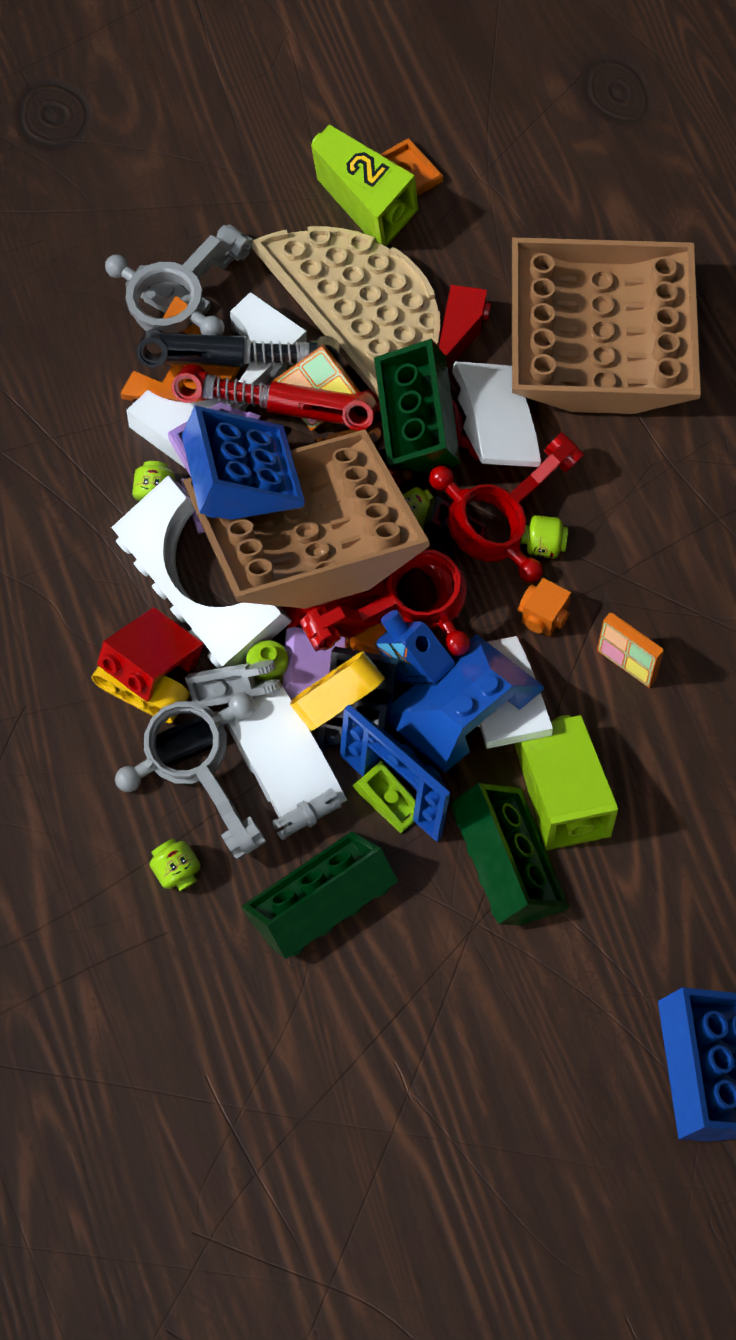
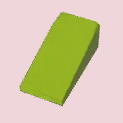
M382 761L353 785L354 789L400 833L414 822L413 814L416 800Z

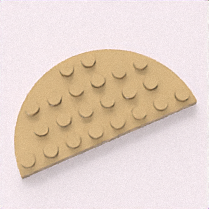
M309 226L308 231L287 233V230H281L252 241L254 252L323 334L333 337L338 341L341 347V355L378 399L374 357L431 338L438 346L440 311H438L434 290L419 267L394 247L389 249L375 242V237L358 231L327 226Z

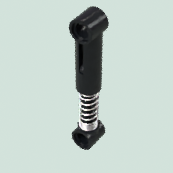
M151 329L141 337L137 348V356L142 364L151 368L159 367L162 364L244 367L245 363L250 365L251 362H256L257 365L260 362H264L265 365L268 362H272L274 366L277 363H281L283 366L285 363H290L293 366L294 363H298L324 344L340 364L341 347L338 341L330 336H321L315 339V341L310 340V343L301 342L300 345L296 342L294 345L290 344L289 341L287 344H281L280 341L278 344H273L272 341L264 343L263 340L261 343H256L255 340L253 342L251 340L246 341L245 336L165 333L159 329ZM156 343L161 347L162 351L156 354L151 353L146 345Z

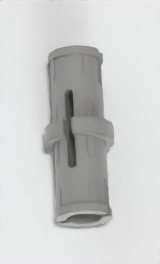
M330 788L307 803L305 801L298 803L295 810L278 819H274L272 821L274 829L288 823V827L277 832L278 836L284 840L307 825L309 827L316 825L317 819L341 808L342 804L339 798L326 804V801L337 796L336 792Z

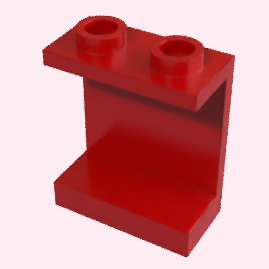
M153 607L103 641L97 665L148 702L152 698L157 680L178 665L187 672H190L197 666L204 643Z

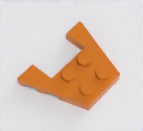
M175 296L163 318L178 315L188 305ZM194 323L182 331L187 334H201L200 327ZM172 365L163 382L133 370L121 391L122 399L133 401V399H139L149 390L162 398L181 402L174 397L171 385L178 372L186 365ZM200 366L209 375H216L217 379L220 376V379L226 380L228 377L229 381H234L241 368ZM183 379V383L187 388L196 389V384L192 379Z

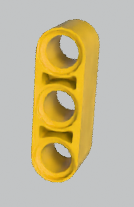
M362 651L303 690L289 705L309 730L312 731L342 712L348 704H354L373 691L383 682L385 677L365 652Z
M99 666L91 677L93 682L104 691L151 716L157 714L165 706L178 701H187L190 697L189 691L182 684L165 675L157 680L152 698L148 702ZM177 715L170 717L165 723H173Z

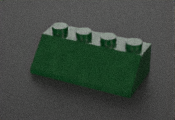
M431 338L374 357L387 466L395 470L430 473L433 468L440 465L450 468L461 464L446 355Z
M478 783L450 803L455 815V822L462 832L467 845V852L473 860L479 875V883L485 890L491 905V913L498 925L520 926L570 908L521 788Z
M351 831L240 907L271 949L284 959L301 953L305 946L317 937L330 933L333 926L343 919L356 915L361 910V907L372 899L385 895L389 888L396 884L398 880L382 849Z

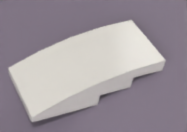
M455 361L452 373L461 388L458 401L466 415L463 428L481 463L539 467L541 464L540 452L528 403L525 397L512 393V366Z
M517 636L488 641L490 645L535 679ZM541 693L520 710L509 701H506L478 725L481 728L486 749L552 736L553 732Z
M283 686L280 690L273 693L256 696L254 699L255 709L249 717L245 719L234 718L226 723L250 772L254 773L267 801L271 802L279 818L295 810L298 803L302 801L307 803L330 788L336 792L337 796L326 801V804L338 798L341 803L347 801L310 730L289 705L292 700Z

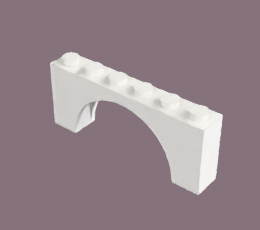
M251 292L230 311L231 329L239 336H245L246 341L251 340L253 342L255 340L256 343H261L263 340L264 343L272 341L273 344H278L279 341L281 344H287L289 341L290 344L294 345L296 342H298V345L301 342L306 343V331ZM251 362L238 382L243 383L245 380L246 383L252 384L254 381V385L262 383L263 386L266 383L267 385L271 384L275 378L287 370L290 363H285L284 366L281 363H277L274 366L272 362H268L267 365L264 362H260L258 365L256 362ZM147 390L127 409L129 427L185 468L169 441L168 432L188 421L194 405L211 408L220 402L245 412L251 403L244 405L240 401L236 404L234 400L228 403L226 399L219 401L216 397L213 400L207 399L183 403L162 398Z
M167 476L111 527L119 536L116 542L127 554L132 553L137 559L134 562L136 568L145 577L150 575L155 582L152 585L153 589L162 599L168 598L173 604L170 608L172 613L182 623L186 621L192 629L189 633L206 645L210 650L207 656L217 668L245 664L247 653L255 643L262 640H272L292 620L280 606L239 603L227 607H208L194 602L188 596L177 574L176 548L180 533L195 509L184 488L174 479Z

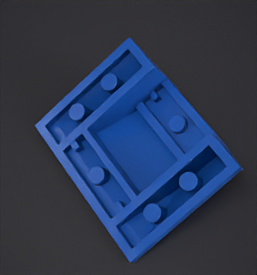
M477 634L470 639V647L464 655H450L455 665L435 685L415 684L392 703L387 725L444 773L470 752L465 736L506 701H509L520 710L544 690L541 683Z
M348 704L344 708L340 757L361 776H364L380 761L388 765L417 791L413 821L438 842L442 838L450 791L441 779L439 772L433 766L425 765L419 760L409 745L401 744L392 735Z

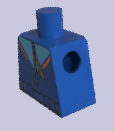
M398 610L390 611L382 617L381 622L387 631L377 640L376 646L382 656L400 659L396 684L435 685L455 665L454 660L424 622H405Z

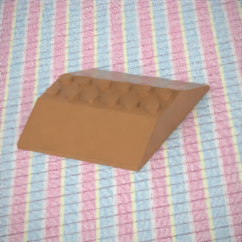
M512 237V393L570 412L636 414L700 399L694 243Z
M365 429L290 450L305 500L302 508L232 520L219 517L211 518L199 513L192 479L183 480L186 492L237 602L304 609L370 590L429 547L428 538Z

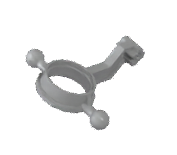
M230 224L227 226L223 225L218 230L217 236L210 235L183 265L176 262H157L146 265L136 272L129 267V263L124 256L115 254L107 258L105 270L110 277H123L129 281L126 288V303L130 314L144 330L159 329L165 333H179L194 323L200 327L202 335H222L224 324L219 317H206L198 312L202 300V288L199 279L212 265L225 269L234 259L236 261H243L249 255L253 239ZM161 282L178 283L183 285L191 294V300L186 309L178 315L169 318H155L146 314L138 305L139 297L148 287Z
M237 693L230 699L229 706L217 714L209 707L194 701H178L163 707L151 718L144 733V752L147 759L135 767L124 766L120 768L115 775L116 786L124 792L135 791L140 786L141 778L154 770L161 778L175 784H195L201 781L229 829L221 836L238 861L267 841L250 816L242 821L239 813L213 773L221 766L227 752V734L223 725L234 718L245 719L249 717L255 709L254 699L247 693ZM180 713H193L202 717L209 724L213 734V747L208 758L200 766L190 770H174L167 767L160 760L156 750V736L161 725L170 717Z

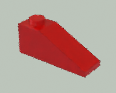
M458 285L450 286L439 348L446 355L448 369L481 333L483 320L489 321L491 303L486 302L487 290Z

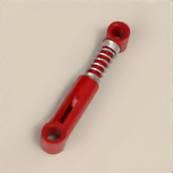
M195 364L184 366L173 379L171 385L174 397L183 403H192L197 401V399L204 400L205 398L213 400L215 397L219 401L226 399L228 403L231 400H234L236 404L241 401L244 405L251 403L253 407L259 404L261 408H267L269 413L343 424L355 431L367 429L372 424L377 411L375 398L366 392L350 394L272 381L271 385L266 383L264 386L262 383L254 385V381L252 384L246 383L245 380L241 383L237 382V379L229 381L228 377L226 380L220 379V376L217 379L216 375H209L208 372H205L204 369ZM183 379H192L196 384V389L187 388L183 383ZM361 406L365 408L367 415L357 416L353 412L352 407Z

